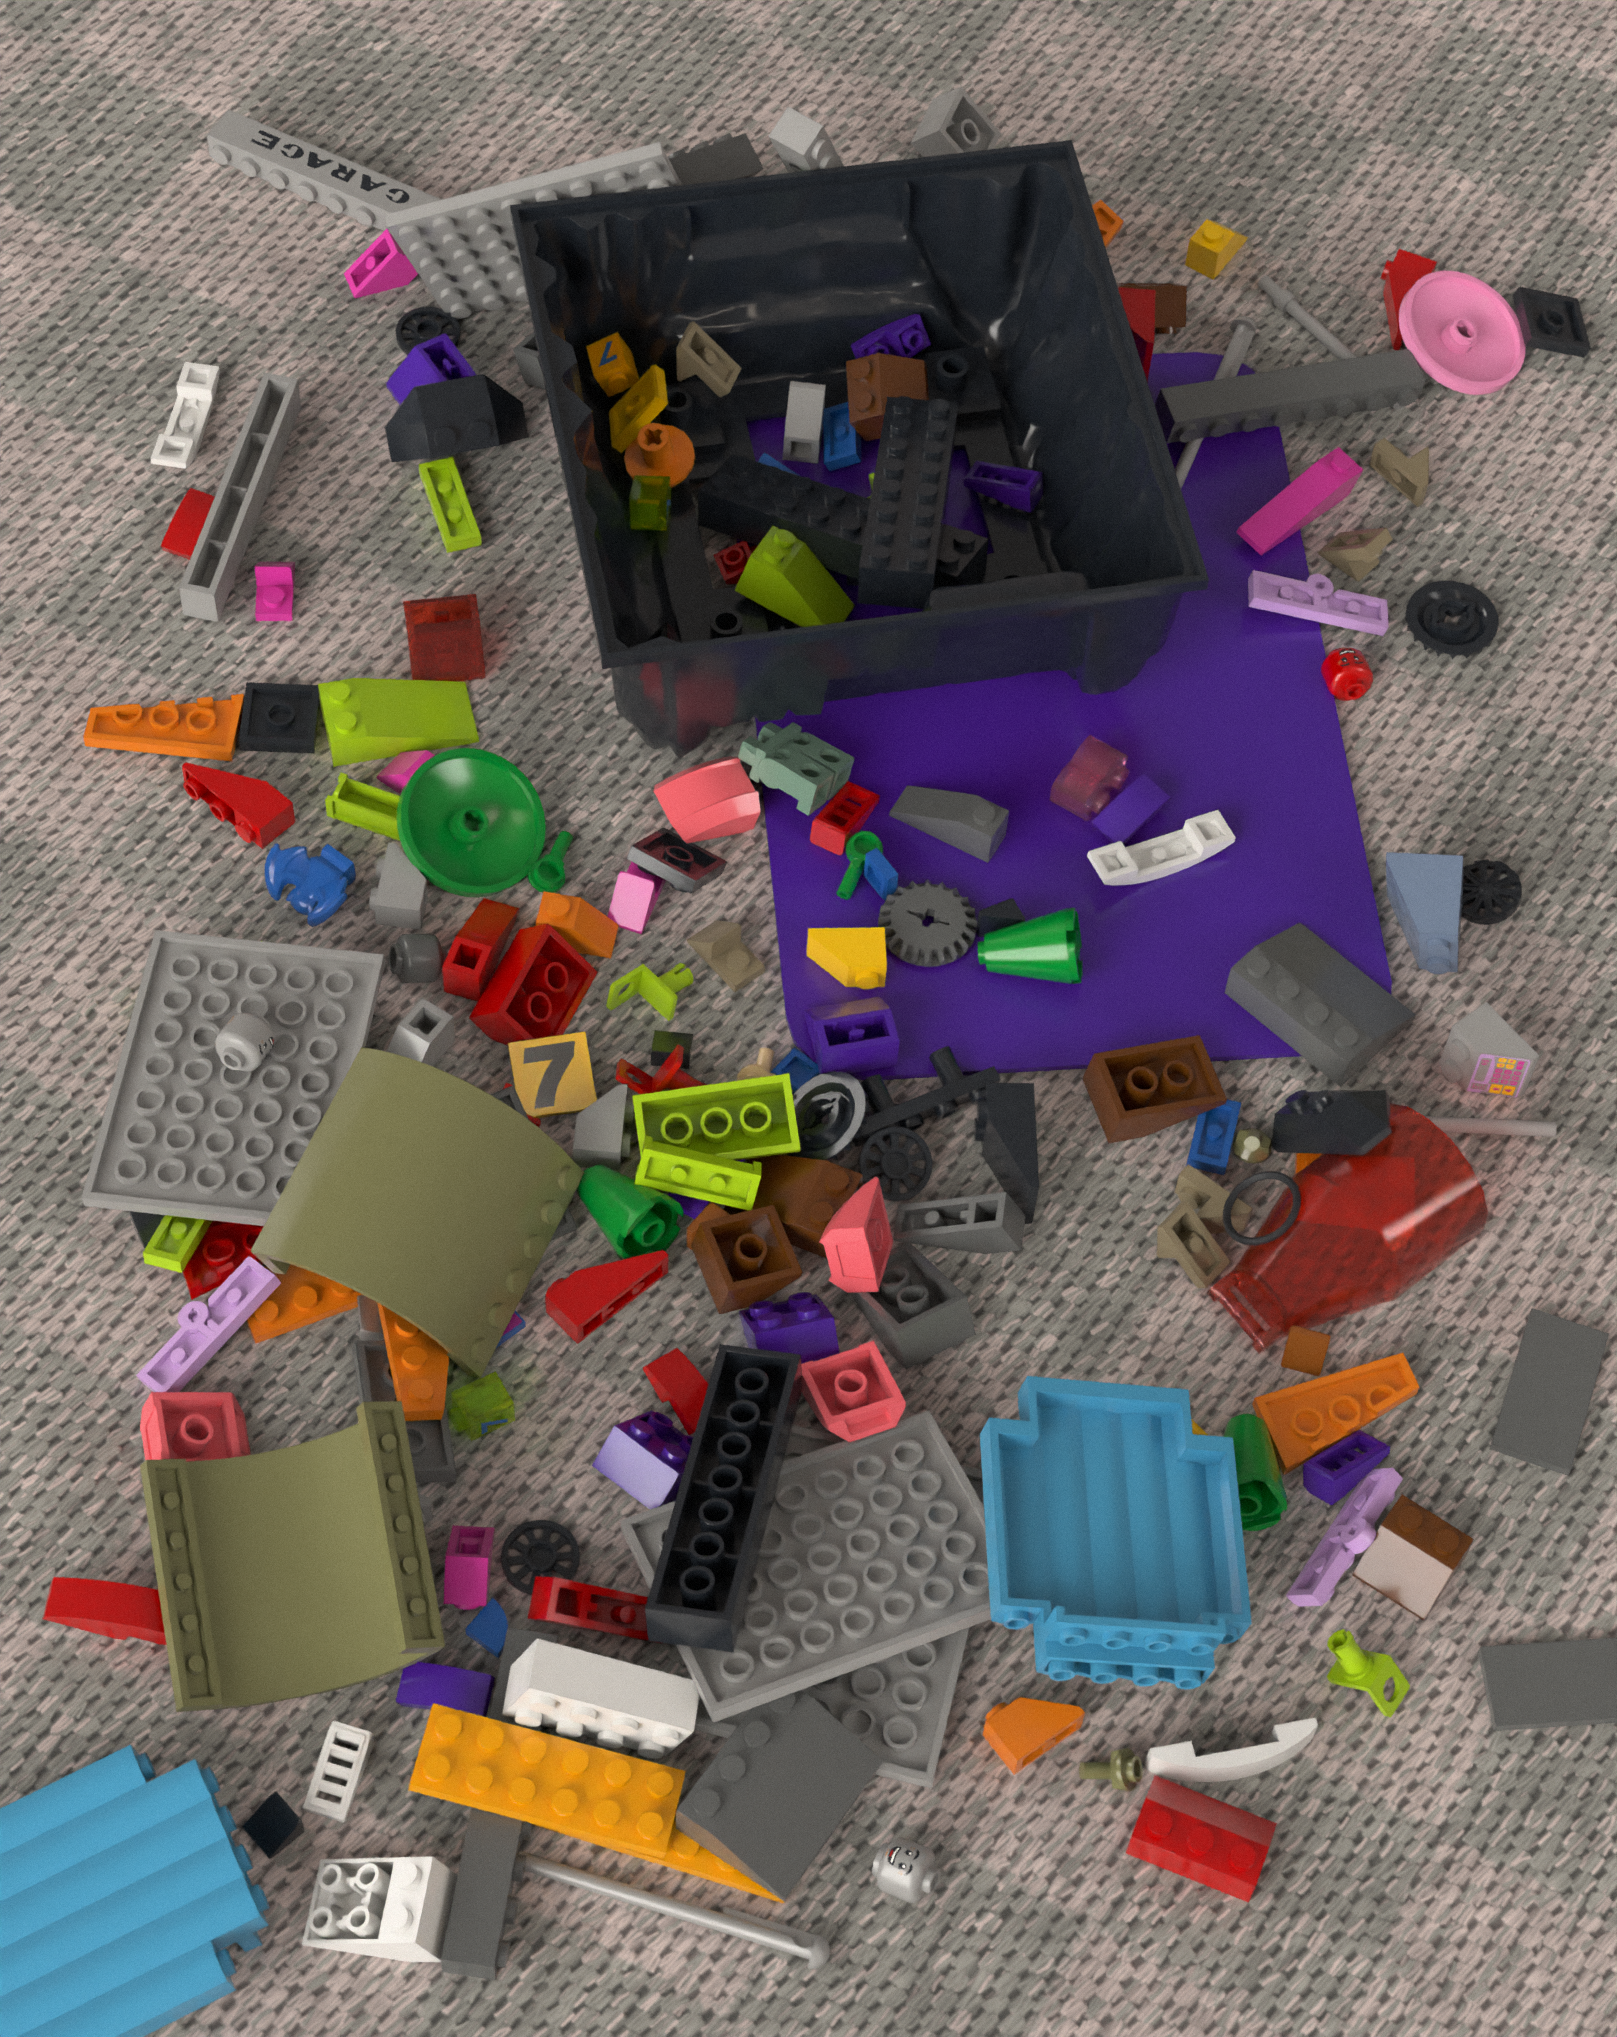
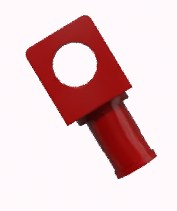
M679 1044L653 1077L622 1058L617 1063L616 1080L622 1084H628V1088L638 1094L661 1092L666 1088L675 1090L707 1085L680 1069L683 1061L684 1047ZM627 1073L634 1075L641 1084L632 1080Z

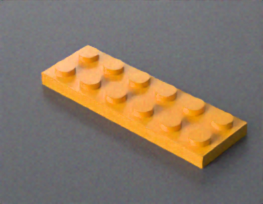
M433 1703L408 1790L664 1859L686 1771Z

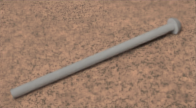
M1239 316L1232 321L1230 329L1233 336L1214 380L1237 376L1252 338L1256 333V325L1251 318ZM1196 438L1186 442L1175 467L1181 489L1203 438Z
M519 1851L520 1855H526L525 1871L809 1959L808 1968L810 1969L823 1966L829 1959L830 1946L827 1940L819 1934L814 1935L724 1906L723 1913H719L675 1898L648 1892L645 1886L639 1884H626Z

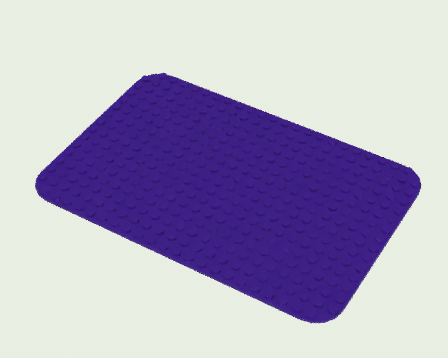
M1201 352L1152 354L1147 383L1154 404L1162 388L1214 380L1224 355ZM1242 363L1237 376L1255 374L1250 367ZM786 417L746 421L756 462L766 453L801 477H808L813 481L838 487L865 498L871 495L872 491L868 475L872 472L875 473L880 438L866 442L861 437L862 462L829 471L824 464V431L822 433L818 464L783 460ZM1269 426L1258 428L1251 432L1239 431L1227 433L1220 437L1209 436L1203 438L1181 492L1209 578L1208 587L1205 590L1184 592L1165 645L1157 654L1148 658L1138 676L1127 686L1115 692L1090 695L1081 691L1077 679H1072L1065 671L1057 670L1025 673L1012 677L961 684L947 683L936 687L892 693H876L864 697L824 702L821 714L795 715L788 709L784 718L779 720L759 722L755 716L757 740L763 726L769 722L782 729L794 722L802 727L801 733L812 734L854 757L848 781L880 795L878 804L859 832H872L882 842V855L898 873L897 888L898 886L903 888L909 886L912 880L916 884H922L928 879L931 884L937 885L943 881L947 888L952 890L957 887L958 893L962 897H968L969 905L971 908H975L977 922L981 909L1012 898L1025 917V921L1065 908H1076L1075 911H1077L1082 941L1080 960H1083L1082 983L1079 984L988 972L986 964L980 965L978 959V942L984 941V937H979L976 933L973 944L963 956L941 966L925 967L908 963L895 956L886 947L887 971L885 987H875L872 989L845 987L807 956L808 928L878 927L880 908L885 903V900L879 896L866 880L864 870L850 899H842L837 895L836 892L850 864L846 850L842 855H837L810 841L812 822L830 800H827L825 804L808 816L796 809L799 800L779 788L772 789L767 787L761 781L785 1018L794 1045L813 1062L817 1063L804 1016V1009L880 997L891 1008L900 1040L897 1065L849 1073L857 1080H865L877 1074H880L883 1080L938 1077L929 1057L936 1050L946 1046H950L964 1076L973 1075L993 1066L998 1074L1087 1069L1094 1053L1200 1035L1211 1062L1300 1057L1302 1055L1225 994L1231 967L1256 945L1298 923H1302L1391 994L1392 981L1334 694L1328 690L1321 673V666L1326 659L1319 622L1249 607L1248 578L1253 570L1305 582L1310 576L1300 530L1263 555H1260L1236 533L1243 523L1291 484L1280 427ZM1186 442L1166 443L1174 469ZM965 449L954 450L944 524L989 538L977 493L963 485V480L970 471ZM736 538L737 543L743 541ZM988 539L987 554L993 553L990 540ZM747 542V544H748L749 547L755 545V544H752V543ZM826 569L855 605L845 622L923 611V609L857 603L858 586L847 585V575ZM794 623L795 628H802L801 626ZM1143 773L1168 794L1171 799L1146 826L1144 824L1125 843V847L1181 830L1187 819L1215 810H1219L1236 837L1234 843L1202 862L1162 878L1132 885H1104L1087 857L1088 851L1113 844L1092 825V821ZM907 785L973 794L1009 810L1006 836L990 861L987 863L889 816L890 810ZM847 799V801L851 803H854L860 807L862 806L861 804H858L850 799ZM927 916L925 920H922V926L929 927L933 923L934 917Z

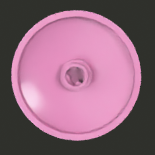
M1437 271L1419 279L1406 293L1401 302L1399 327L1405 346L1412 352L1422 370L1440 384L1460 393L1485 395L1502 389L1521 369L1525 359L1526 346L1518 317L1508 302L1485 282L1461 272Z

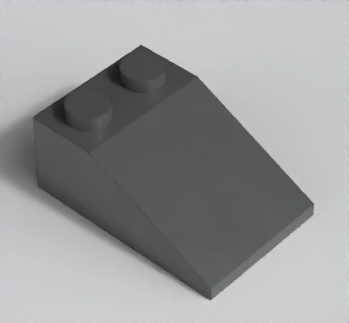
M909 1241L891 1250L878 1292L850 1293L886 1350L905 1369L918 1365L926 1359L976 1335L967 1296Z

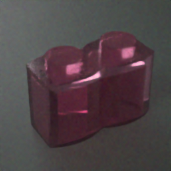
M1089 735L1080 745L1072 760L1068 762L1054 781L1049 800L1078 817L1089 821L1095 813L1100 814L1106 808L1111 797L1109 793L1114 787L1120 789L1129 774V769L1126 768L1128 756Z

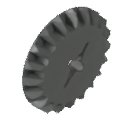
M927 879L922 884H916L912 880L909 886L904 888L898 886L894 894L888 895L885 903L880 908L878 927H885L886 947L895 956L914 965L934 967L951 963L969 950L976 936L977 921L975 908H971L969 905L968 897H962L958 893L957 887L951 890L945 886L943 881L937 885L931 884ZM927 916L934 917L933 923L929 927L922 926V920H925Z

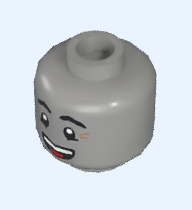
M238 1013L229 1019L217 1035L215 1048L226 1067L232 1070L248 1072L257 1069L272 1050L275 1038L271 1025L263 1016L256 1013Z
M900 1837L894 1839L890 1844L884 1843L880 1847L873 1863L872 1875L877 1877V1885L882 1892L906 1902L914 1903L919 1901L925 1893L932 1894L935 1891L940 1879L941 1870L935 1867L936 1856L930 1848Z

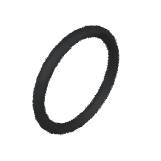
M1277 1171L1260 1172L1246 1178L1233 1189L1225 1202L1223 1224L1226 1232L1236 1242L1244 1245L1257 1246L1276 1240L1286 1233L1299 1214L1301 1194L1298 1185L1288 1175ZM1266 1179H1275L1285 1183L1291 1190L1293 1205L1286 1221L1279 1228L1261 1237H1246L1234 1229L1231 1222V1210L1235 1200L1244 1189L1253 1183Z

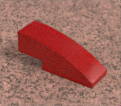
M53 1577L51 1580L42 1619L114 1639L126 1640L128 1636L156 1644L166 1645L158 1589L84 1578Z

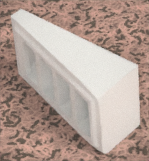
M332 1721L310 1784L303 1811L345 1823L374 1746L373 1733ZM338 1742L358 1747V1750L354 1751L338 1746ZM332 1758L353 1763L352 1769L331 1763ZM329 1775L346 1780V1787L325 1781V1776ZM322 1791L342 1797L340 1804L317 1797L319 1792Z

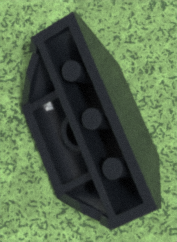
M484 374L414 386L384 427L391 462L435 458L500 446L529 437L523 402Z
M1386 1090L1297 1091L1285 1100L1286 1105L1274 1115L1272 1148L1280 1153L1365 1155L1392 1133V1126L1389 1122L1391 1115L1389 1095Z

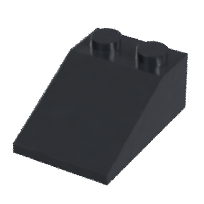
M986 1083L984 1098L977 1099V1118H974V1141H981L982 1156L1004 1192L1009 1194L1026 1215L1025 1224H1032L1039 1191L1034 1083Z

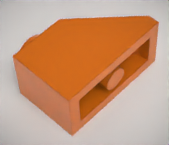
M543 891L536 926L548 923L578 953L605 958L612 957L619 928L617 923L581 897Z
M1019 1697L1009 1705L1006 1702H1001L987 1713L983 1736L1015 1775L1080 1729L1085 1712L1080 1706Z

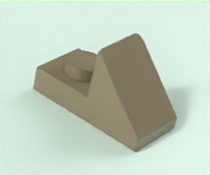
M694 321L689 323L676 348L677 380L682 381L696 374L719 397L729 394L741 367Z
M1385 438L1375 443L1369 465L1417 507L1421 506L1429 483V447L1424 448L1408 459L1399 448L1393 446Z
M1387 527L1340 532L1318 551V554L1359 582L1380 563L1378 557L1382 555V549L1393 539Z
M716 920L687 939V943L734 992L765 973V966L741 942V925L739 923Z
M1188 1164L1178 1176L1175 1193L1178 1194L1181 1202L1187 1201L1192 1209H1200L1197 1216L1210 1234L1227 1233L1223 1224V1209L1230 1192ZM1239 1198L1235 1200L1231 1210V1222L1237 1232L1244 1231L1248 1226L1253 1209Z
M1182 1201L1158 1226L1157 1256L1159 1258H1176L1198 1288H1207L1231 1262L1187 1201Z

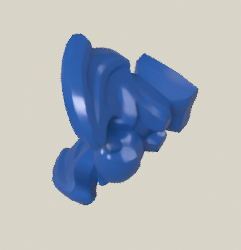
M276 843L271 848L265 863V882L271 897L279 901L284 886L287 884L295 885L296 888L288 894L286 900L290 901V904L298 913L308 915L307 924L311 927L323 923L340 908L347 899V894L345 893L347 886L356 880L354 862L329 844L322 849L321 856L309 858L307 847L305 846L281 850L280 845Z

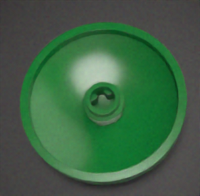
M475 748L452 749L430 758L406 782L397 807L398 835L406 856L429 882L455 895L488 897L509 889L528 874L529 868L538 860L544 845L546 831L545 815L541 800L532 783L511 762L485 750Z

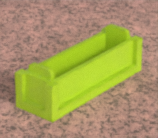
M341 772L338 776V785L332 796L328 795L325 800L327 816L400 841L397 829V807L400 796L349 779L347 774Z
M645 1136L640 1163L637 1164L635 1172V1184L750 1211L753 1208L761 1179V1163L756 1161L753 1164L655 1142L653 1137Z

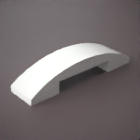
M190 362L184 363L177 383L178 396L165 433L158 436L151 456V464L187 468L193 462L200 448L214 403L220 373L218 366Z
M1215 810L1187 819L1181 830L1125 847L1119 841L1088 851L1087 857L1104 885H1132L1162 878L1189 868L1225 849L1235 842L1236 837L1219 810Z
M1315 1717L1274 1725L1269 1738L1270 1743L1198 1757L1195 1756L1192 1741L1150 1748L1145 1764L1149 1772L1190 1782H1221L1249 1777L1278 1766L1301 1751L1313 1739L1318 1723Z

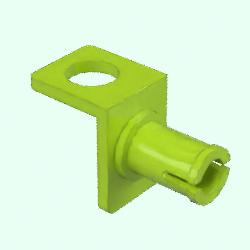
M678 963L674 968L657 977L642 964L610 985L606 1007L611 1011L639 993L663 1017L670 1021L674 1017L678 1000L675 993L694 982L693 974L689 968L680 973L685 968V964ZM630 983L628 988L621 995H618L621 989Z
M1345 1629L1333 1633L1328 1639L1327 1646L1334 1653L1337 1660L1327 1675L1328 1681L1332 1684L1367 1691L1382 1714L1386 1717H1392L1409 1690L1410 1685L1391 1656L1361 1649L1349 1630L1347 1633ZM1392 1677L1395 1684L1394 1693L1389 1700H1386L1383 1693L1384 1685L1388 1678Z

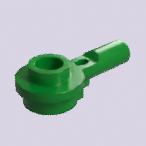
M561 831L550 853L545 854L544 858L534 862L529 868V882L539 892L556 893L563 887L566 878L563 859L573 840L571 833Z
M861 831L848 840L846 855L850 864L836 892L840 898L846 900L851 898L864 870L866 853L878 848L883 854L882 842L874 833Z

